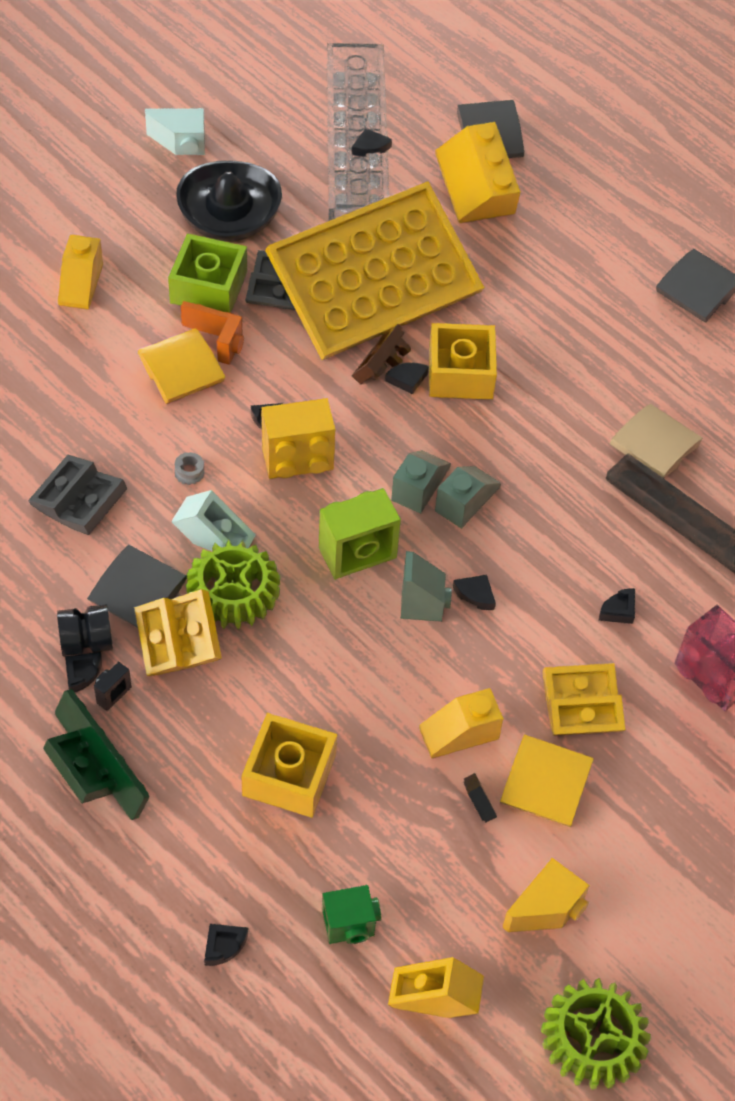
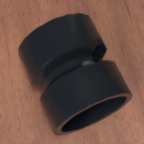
M107 604L87 607L85 613H80L77 608L57 611L63 657L83 654L85 648H90L93 653L113 650Z

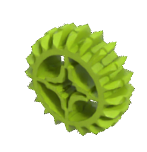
M228 539L225 547H220L214 543L212 552L203 549L200 554L201 559H193L192 569H188L187 572L188 583L186 584V592L188 594L200 589L209 591L206 585L214 577L216 582L214 583V588L209 591L214 621H221L223 629L226 628L228 623H234L239 630L241 622L244 621L253 626L255 617L264 620L267 610H273L275 600L280 595V587H278L280 585V575H278L275 561H269L267 551L259 553L256 544L246 548L243 540L238 546H232ZM257 578L260 586L254 592L251 590L252 581Z
M600 978L594 981L592 988L589 987L584 979L579 981L577 990L568 984L564 987V996L556 994L551 1002L553 1007H547L544 1017L547 1022L542 1024L541 1032L548 1037L543 1041V1048L545 1050H554L549 1058L550 1064L563 1063L560 1070L561 1077L567 1076L570 1071L576 1074L574 1078L576 1086L582 1083L583 1078L589 1079V1086L592 1090L597 1088L600 1079H602L608 1089L613 1088L615 1078L621 1083H625L630 1077L629 1072L637 1073L641 1067L639 1060H645L649 1051L644 1046L649 1044L651 1040L650 1033L644 1031L649 1024L648 1018L637 1016L642 1009L641 1003L632 1005L628 1003L631 997L630 991L624 992L621 996L615 993L617 990L616 982L611 983L608 990L602 988ZM582 1008H598L595 1013L589 1015L580 1012L577 1015L573 1014L574 1011ZM610 1014L619 1021L626 1036L622 1035V1030L613 1025ZM598 1021H601L599 1028L601 1035L599 1038H596L593 1047H591L590 1043L593 1036L590 1033L596 1028ZM565 1030L570 1032V1037L579 1042L582 1049L581 1054L570 1044ZM601 1052L612 1055L614 1052L621 1054L610 1060H593L594 1056Z

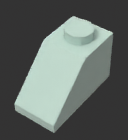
M204 108L145 109L146 132L148 136L175 155H205Z
M212 490L186 497L171 521L193 544L212 551L214 543L220 547H225L228 539L232 546H238L243 540L246 548H249L256 536Z

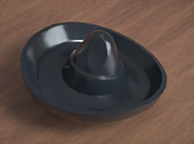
M215 161L196 166L183 175L177 187L176 197L183 217L196 231L220 241H238L255 235L273 220L281 203L282 190L278 179L265 168L242 161Z

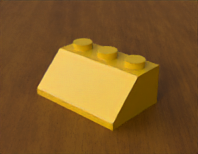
M496 122L467 126L435 150V155L459 223L516 213L521 191Z

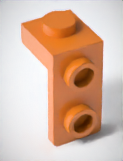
M183 301L180 307L182 325L219 336L217 340L218 362L230 365L235 353L239 354L243 347L242 317L230 312L208 308L201 304Z

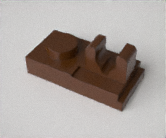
M399 323L380 337L352 374V377L360 385L369 378L376 380L387 368V365L384 363L385 361L391 367L401 364L403 360L397 355L396 351L402 356L411 351V347L401 338L404 332L401 330L403 327Z

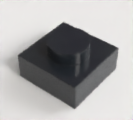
M119 661L110 670H104L98 676L94 685L96 703L106 711L132 688L130 670Z

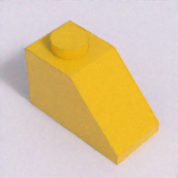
M70 234L62 257L58 305L89 310L103 267L100 238Z
M491 688L456 697L419 725V729L430 757L433 759L498 740L504 718Z
M551 858L506 912L502 928L507 932L563 928L570 918L576 921L585 911L589 904L585 897L590 885L554 858Z
M454 957L395 967L388 1005L396 1009L445 1018L479 1014L484 975Z

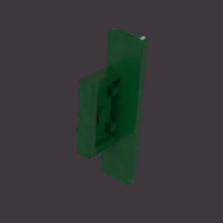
M72 689L64 691L55 710V715L68 733L47 739L43 750L82 804L112 794L131 820L139 818L149 799V793L146 791L145 786L132 772L124 757L119 754L104 730L97 724Z

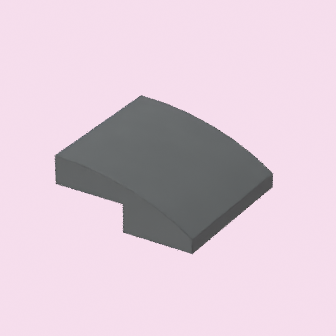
M514 100L458 105L457 116L461 130L467 126L496 122L508 158L524 157L522 132Z
M692 249L656 285V291L707 323L721 304L725 305L735 293V274L696 249Z
M258 250L254 272H251L246 303L295 310L266 251Z
M68 454L28 501L34 508L55 521L80 533L90 535L127 490V486L121 478L98 472L94 462Z
M128 545L107 568L87 599L96 605L107 604L108 612L138 628L134 607L161 598H176L187 576L137 548Z

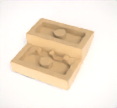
M650 403L611 439L610 445L659 478L664 479L678 469L684 457L699 447L703 438Z

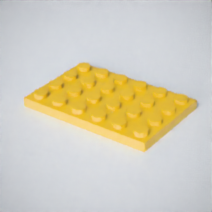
M429 181L270 244L265 250L321 360L383 335L398 323L401 326L476 295L485 288Z

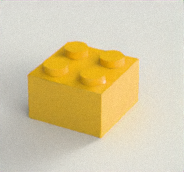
M431 323L429 397L493 399L497 378L495 325Z
M328 398L261 407L262 450L269 479L289 478L294 475L317 474L334 470L336 429Z
M267 713L241 775L242 796L313 818L336 757L338 734Z

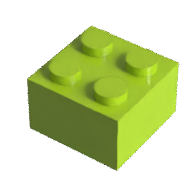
M187 233L168 277L170 303L181 306L183 301L231 313L247 274V246Z
M384 488L366 491L357 497L342 502H333L320 509L319 550L334 580L397 558L401 519Z

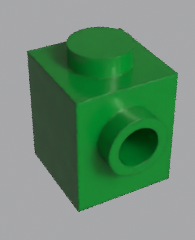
M368 885L322 893V913L329 944L344 941L348 944H358L368 940L371 936H375L376 921H381V910L378 898H371Z

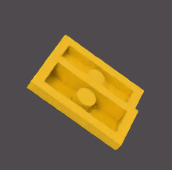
M196 328L138 350L150 380L154 379L165 404L225 380V375L214 354Z
M200 589L173 599L161 598L134 607L147 676L184 670L222 659L209 591Z
M615 663L544 667L542 670L544 689L553 736L623 732L626 730L622 695H618Z
M524 734L500 803L571 827L594 758Z

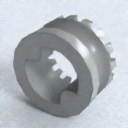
M188 452L176 458L175 477L179 482L194 485L203 479L204 460L201 456ZM184 466H195V471H184Z

